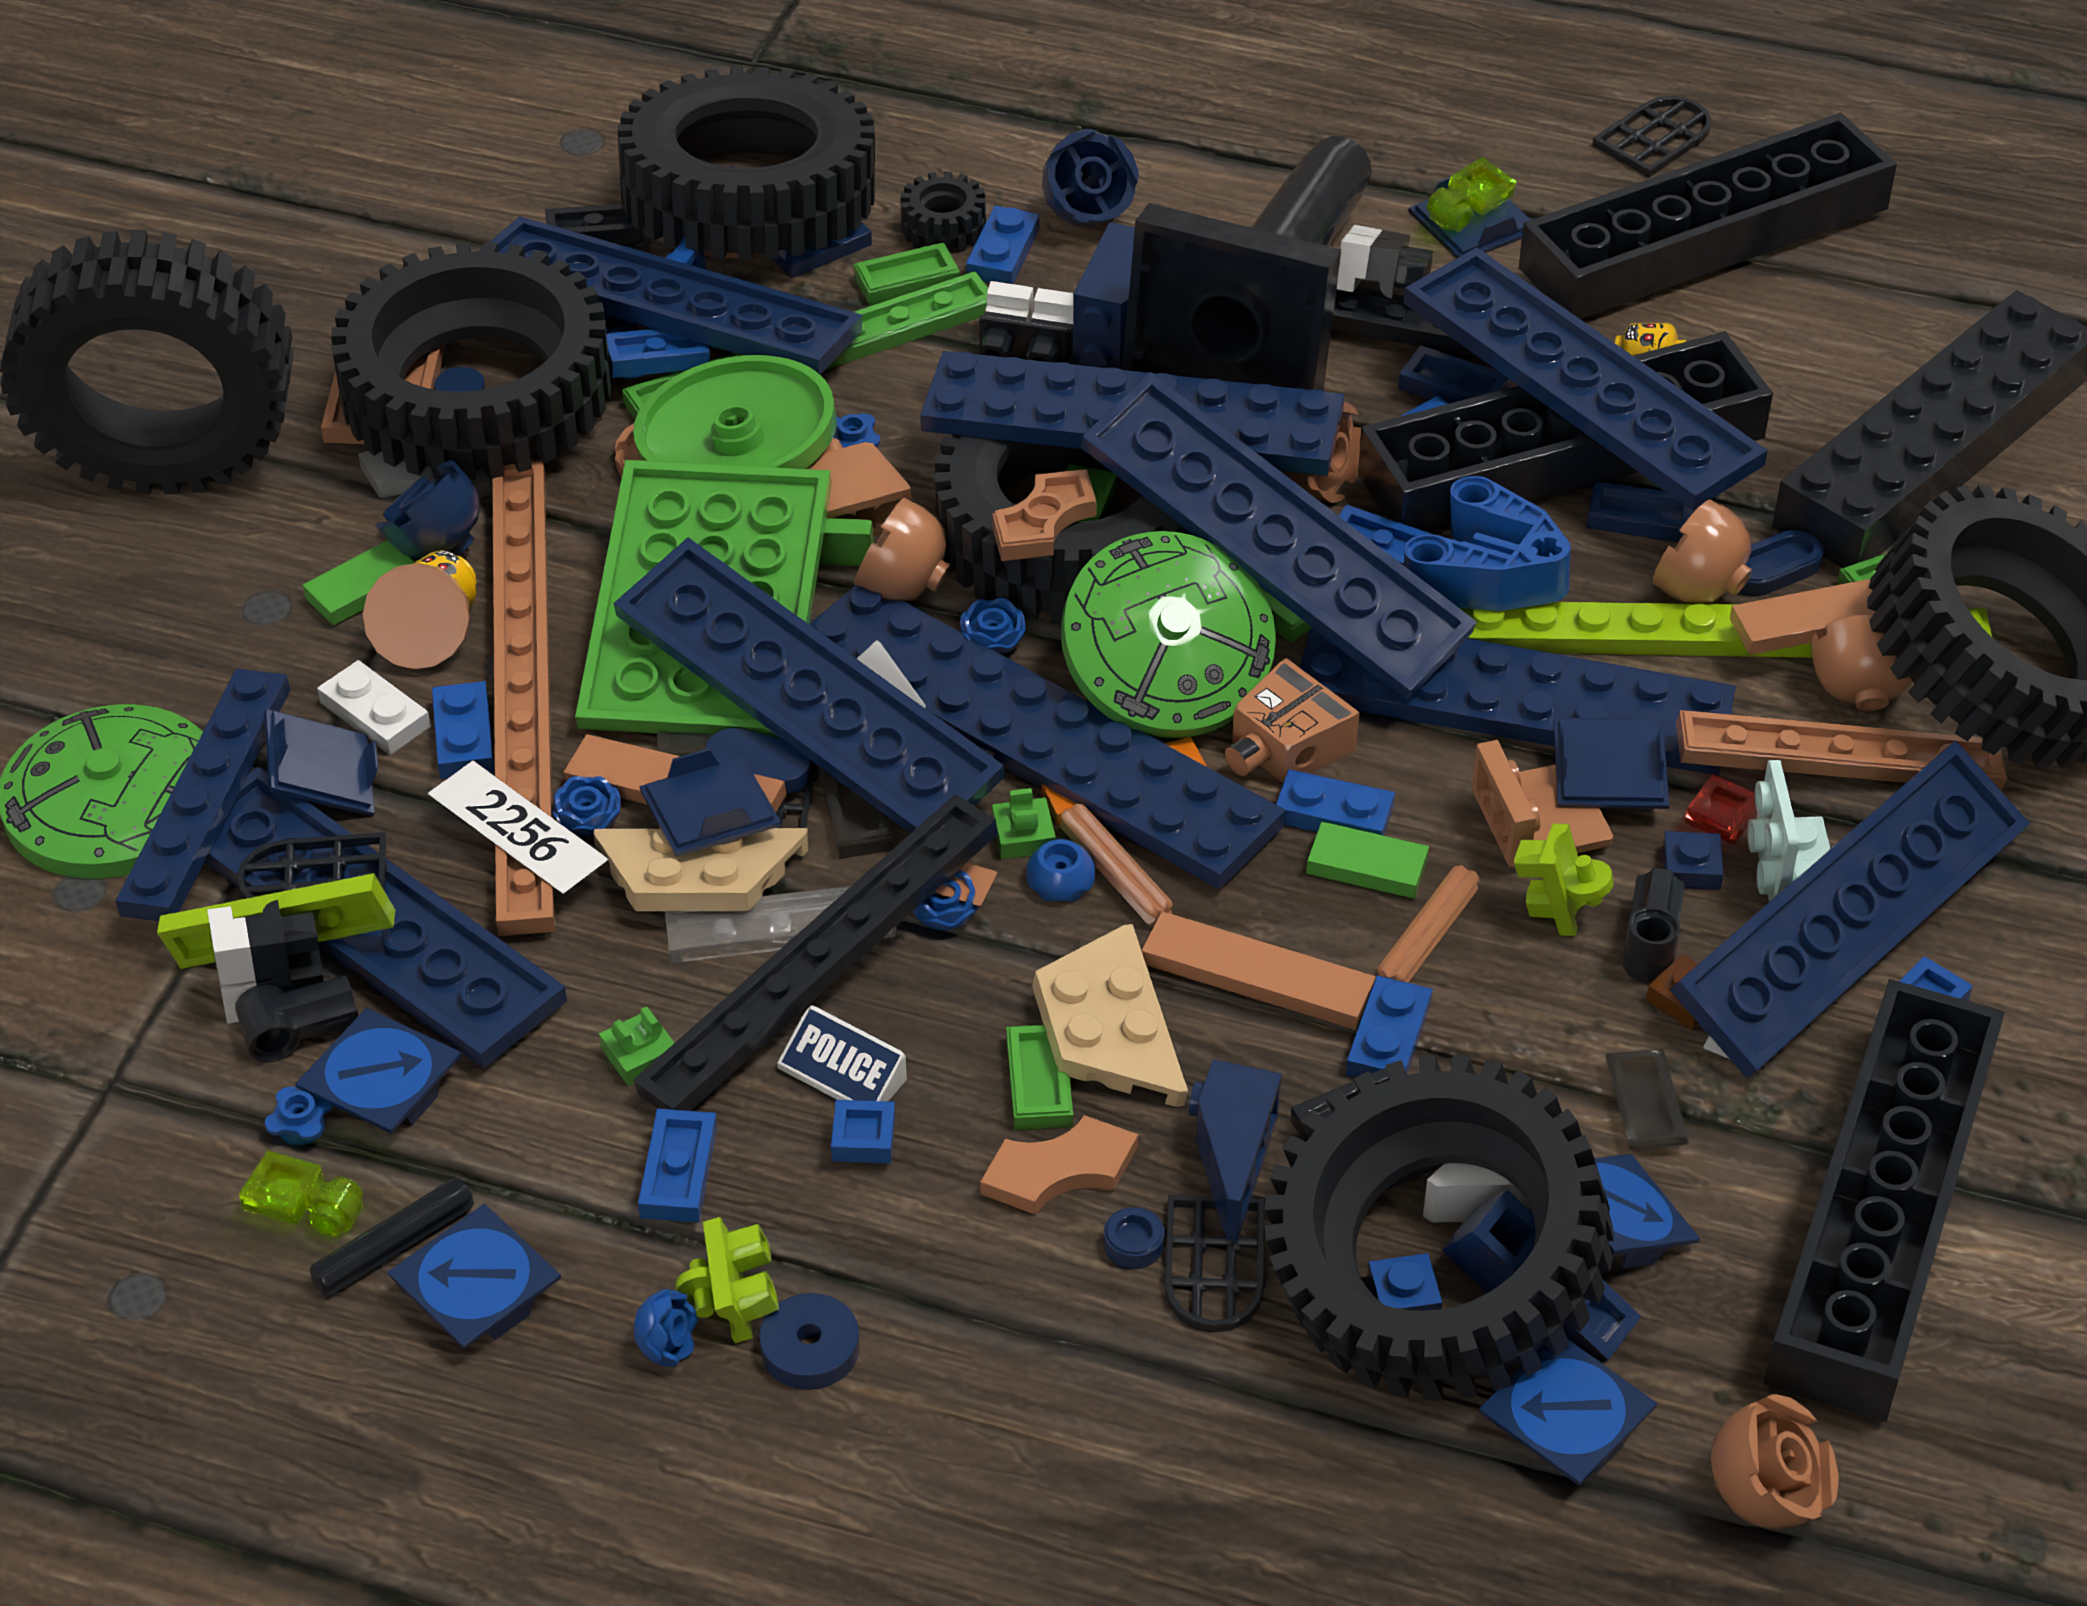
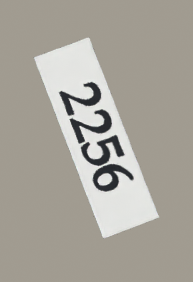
M474 761L467 764L428 793L563 894L609 860Z

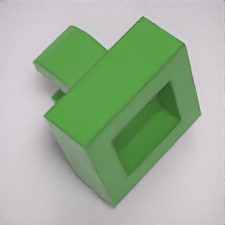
M1031 788L1009 791V802L992 804V817L996 819L999 833L996 839L1001 860L1031 856L1042 844L1056 840L1046 797L1033 799Z
M647 1006L641 1009L639 1015L624 1022L619 1019L613 1023L611 1028L599 1033L602 1051L628 1086L634 1084L633 1080L674 1044V1041Z

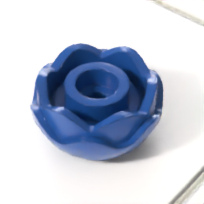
M1005 598L976 600L962 614L960 621L961 633H963V636L968 641L973 639L1001 655L1016 648L1026 631L1023 612Z
M574 776L569 778L563 787H560L555 792L552 814L559 824L576 836L592 837L594 836V829H609L616 821L620 813V794L615 787H611L609 782L601 776Z
M1063 839L1049 841L1039 846L1029 858L1026 866L1027 883L1045 901L1065 900L1073 902L1078 900L1085 891L1090 890L1093 886L1095 864L1091 856L1081 845Z
M958 870L952 876L960 878L967 884L970 890L967 901L959 900L961 897L959 884L954 880L948 879L942 885L950 886L954 889L955 894L953 897L950 898L932 893L912 911L922 924L932 929L947 931L963 926L973 917L978 906L973 904L975 888L970 876L966 872Z
M670 1288L662 1289L650 1295L638 1308L634 1320V1337L638 1348L649 1360L657 1365L666 1367L677 1366L679 1360L686 1358L693 1352L694 1341L691 1332L698 1321L694 1307L687 1302L688 1295L670 1290Z

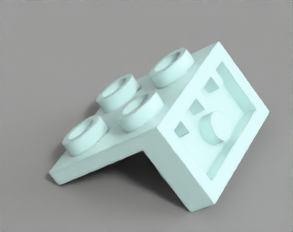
M1768 760L1764 781H1757L1755 806L1757 819H1750L1747 829L1749 850L1751 853L1758 852L1760 860L1757 866L1758 890L1760 894H1768L1769 902L1830 850L1823 817L1794 818L1780 760Z

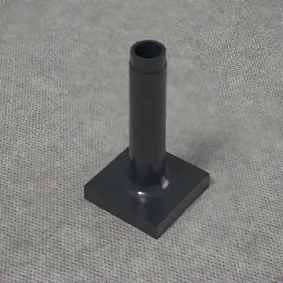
M1330 136L1320 140L1301 159L1251 227L1149 203L1135 220L1122 370L1151 372L1155 374L1167 373L1174 376L1220 379L1230 382L1258 385L1269 384L1277 387L1324 391L1342 250L1329 247V245L1361 199L1363 191L1369 182L1372 174L1371 161L1366 151L1356 141L1344 136Z

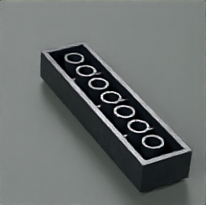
M1838 113L1524 222L1518 268L1543 294L1579 319H1583L1887 210L1897 163L1845 115Z
M2018 290L2014 291L1781 480L1772 527L1780 532L1801 530L1812 534L1823 545V557L1842 568L1881 555L1900 538L1930 501L1933 502L1939 494L1948 491L1951 495L1957 487L1964 485L2087 381V327L2080 324L2077 320L2069 318L2039 302L2034 297Z
M1726 331L1633 355L1636 359L1754 441L1765 438L1773 392ZM1520 386L1361 427L1358 474L1388 519L1422 531L1450 524V489L1454 482L1464 477H1485L1531 502L1594 485L1595 481L1605 482L1638 473L1630 465Z
M1888 980L1775 1334L1763 1384L1887 1422L2005 1011L1896 980Z

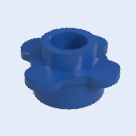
M862 413L859 415L848 414L842 418L837 417V426L833 438L838 439L843 448L863 442L873 443L875 447H878L880 444V436L874 433L873 430L875 418L872 415Z
M286 1087L276 1094L277 1106L274 1113L266 1117L265 1127L268 1133L274 1136L280 1135L287 1143L293 1145L308 1144L318 1139L324 1132L326 1126L324 1114L331 1111L333 1105L312 1096L306 1091L298 1090L296 1087Z

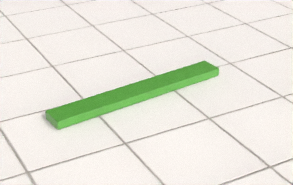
M971 272L855 311V313L863 315L862 332L825 370L978 319L981 315H984L986 310L987 285L976 272ZM733 352L710 360V362L718 359L744 355ZM676 371L623 389V403L633 418L636 419L640 408L655 390L684 371Z

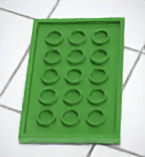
M625 460L575 715L578 729L711 737L724 729L741 728L782 739L617 617L613 603L689 537L810 625L832 486L830 470Z

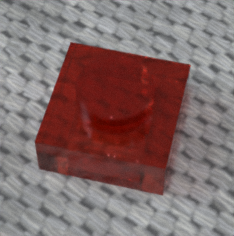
M1712 774L1687 808L1685 823L1706 833L1721 834L1722 840L1735 845L1747 829L1749 820L1754 819L1757 815L1755 793Z

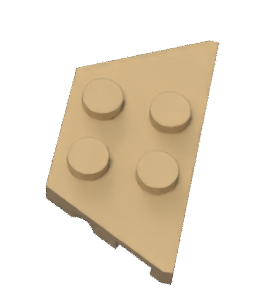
M660 828L594 829L595 850L609 859L611 875L618 886L626 890V898L635 911H749L763 897V891L768 887L774 886L785 875V862L793 854L804 856L808 852L809 847L807 828H773L675 857Z
M1133 924L1123 925L1035 971L1032 988L1059 1072H1065L1069 1077L1082 1081H1098L1108 1088L1128 1094L1131 1093L1133 1085L1168 1094L1165 1102L1167 1105L1174 1107L1184 1106L1188 1089Z

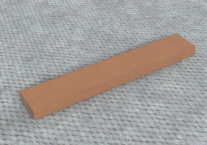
M1685 710L1679 711L1675 723L1681 763L1766 770L1768 760H1780L1783 772L1906 783L1956 740L2001 791L2007 780L2001 749L1995 755L1982 750V737L1972 736L1967 742L1958 735Z

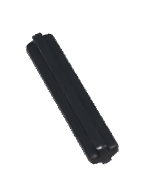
M454 1177L312 1264L309 1270L313 1283L323 1295L331 1296L471 1209L474 1201L470 1189L460 1178Z

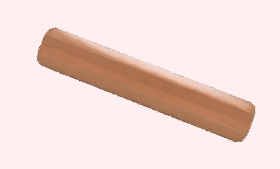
M1075 804L1071 809H1065L1060 815L1062 819L1061 829L1074 843L1081 845L1094 861L1095 867L1148 925L1154 926L1162 911L1172 914L1171 908L1173 904L1169 897L1083 804Z
M1458 865L1451 869L1377 967L1378 976L1409 983L1478 890L1477 882L1479 881V876L1474 870H1467L1463 865Z

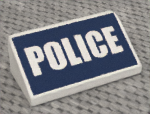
M810 1006L804 1013L777 1063L778 1069L837 1100L889 1101L907 1080L906 1057L902 1051L815 1006Z

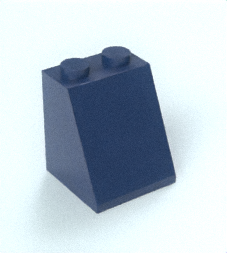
M1109 222L1073 293V365L1118 368L1122 370L1135 227Z

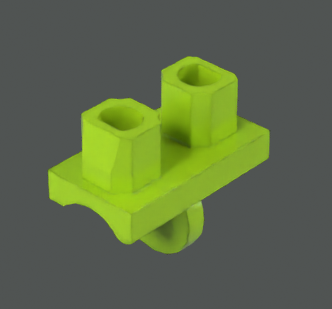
M1552 823L1547 840L1520 841L1514 858L1517 876L1522 878H1543V880H1531L1527 889L1526 906L1529 916L1554 918L1559 935L1576 936L1578 930L1575 920L1576 913L1585 904L1591 907L1601 904L1602 898L1614 886L1612 870L1603 861L1591 860V857L1588 855H1577L1569 824Z
M721 1217L704 1221L703 1228L708 1264L703 1258L692 1260L689 1264L690 1270L683 1272L676 1279L674 1288L675 1291L688 1295L687 1302L694 1307L696 1315L700 1318L712 1316L715 1307L719 1317L729 1320L731 1336L736 1344L753 1338L751 1320L779 1310L777 1293L767 1271L744 1278L743 1271L769 1264L772 1261L769 1243L759 1224L729 1232Z

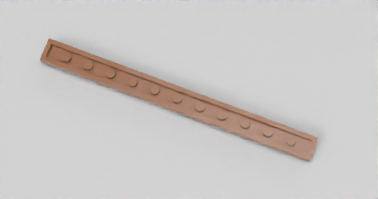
M541 460L531 461L532 469L518 473L514 464L503 466L505 476L493 478L495 777L553 818L546 482L544 462ZM495 844L496 925L498 936L555 932L554 887Z

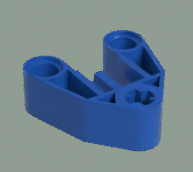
M1468 476L1458 479L1452 484L1450 489L1451 536L1455 540L1438 535L1424 534L1411 538L1404 546V566L1458 608L1490 611L1523 608L1562 600L1568 595L1570 590L1571 547L1567 538L1545 510L1485 477Z

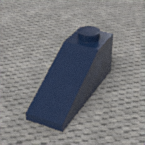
M1213 1059L1205 1082L1195 1081L1189 1103V1115L1197 1117L1196 1142L1225 1239L1238 1242L1279 1116L1282 1073Z
M1506 1189L1476 1207L1442 1251L1485 1292L1489 1293L1511 1277L1534 1249L1536 1235L1534 1214ZM1604 1280L1605 1290L1599 1304L1584 1298L1590 1320L1580 1332L1567 1323L1563 1325L1568 1340L1601 1362L1609 1360L1641 1317Z

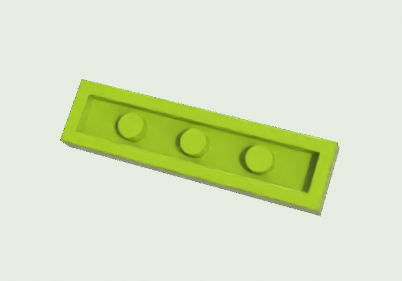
M372 873L162 915L159 919L157 934L179 967L184 969L216 962L207 909L231 906L233 919L262 915L263 909L268 903L278 900L281 917L313 911L318 942L394 927L396 910L375 874Z

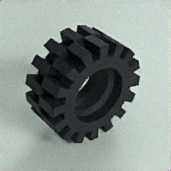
M944 171V177H937L936 172L928 173V180H924L921 176L914 178V185L908 183L904 187V193L901 192V229L907 242L913 241L914 248L918 249L924 245L930 246L944 243L951 254V248L956 247L960 253L966 251V243L972 247L975 246L986 224L985 192L983 188L979 189V183L973 179L968 182V176L961 173L955 179L952 172Z

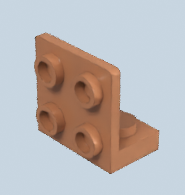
M1498 740L1476 745L1471 790L1509 868L1515 867L1514 858L1520 841L1547 840L1552 823L1569 824L1577 853L1612 845L1613 834L1600 808L1558 807L1556 764L1519 772L1515 761L1507 760Z

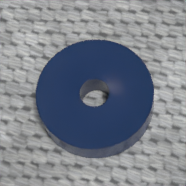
M817 1293L799 1294L779 1302V1310L765 1316L760 1328L759 1337L761 1357L768 1372L779 1382L797 1389H820L843 1379L856 1364L860 1351L858 1323L852 1311L838 1299ZM807 1338H815L818 1340L816 1343L813 1344H804L801 1342Z

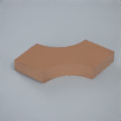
M1087 470L1035 475V487L1026 499L1012 507L996 510L995 513H992L993 531L1001 561L1054 555V541L1064 528L1076 521L1096 517L1097 502Z
M1084 1115L1079 1123L1070 1131L1051 1140L1027 1143L1005 1138L980 1181V1195L1029 1213L1037 1214L1049 1200L1067 1191L1094 1188L1111 1192L1115 1190L1138 1148V1134Z

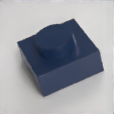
M1665 831L1662 845L1663 868L1672 870L1675 877L1685 882V888L1721 890L1723 880L1721 834Z

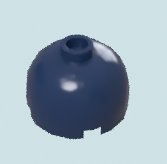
M1084 129L1070 133L1052 149L1043 167L1042 190L1047 204L1059 218L1073 226L1092 228L1112 222L1131 205L1134 199L1133 196L1136 184L1138 183L1139 171L1133 154L1120 139L1113 135L1107 137L1104 134L1095 133L1097 130Z
M453 460L444 462L436 467L442 476L433 482L428 481L423 476L412 484L382 514L388 522H377L375 527L402 554L416 560H420L429 553L440 550L458 556L474 541V537L469 532L479 518L480 501L478 493L468 476Z

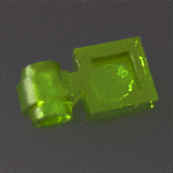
M1480 157L1451 176L1448 190L1444 187L1436 190L1430 197L1426 209L1430 212L1431 220L1446 231L1453 229L1455 232H1459L1468 225L1473 217L1474 210L1483 216L1514 195L1517 181L1484 157Z
M267 1150L239 1192L243 1210L294 1225L298 1223L305 1210H310L311 1213L308 1219L312 1227L330 1237H337L341 1232L349 1231L363 1210V1191L352 1180L345 1177H334L331 1181L324 1182L321 1165Z

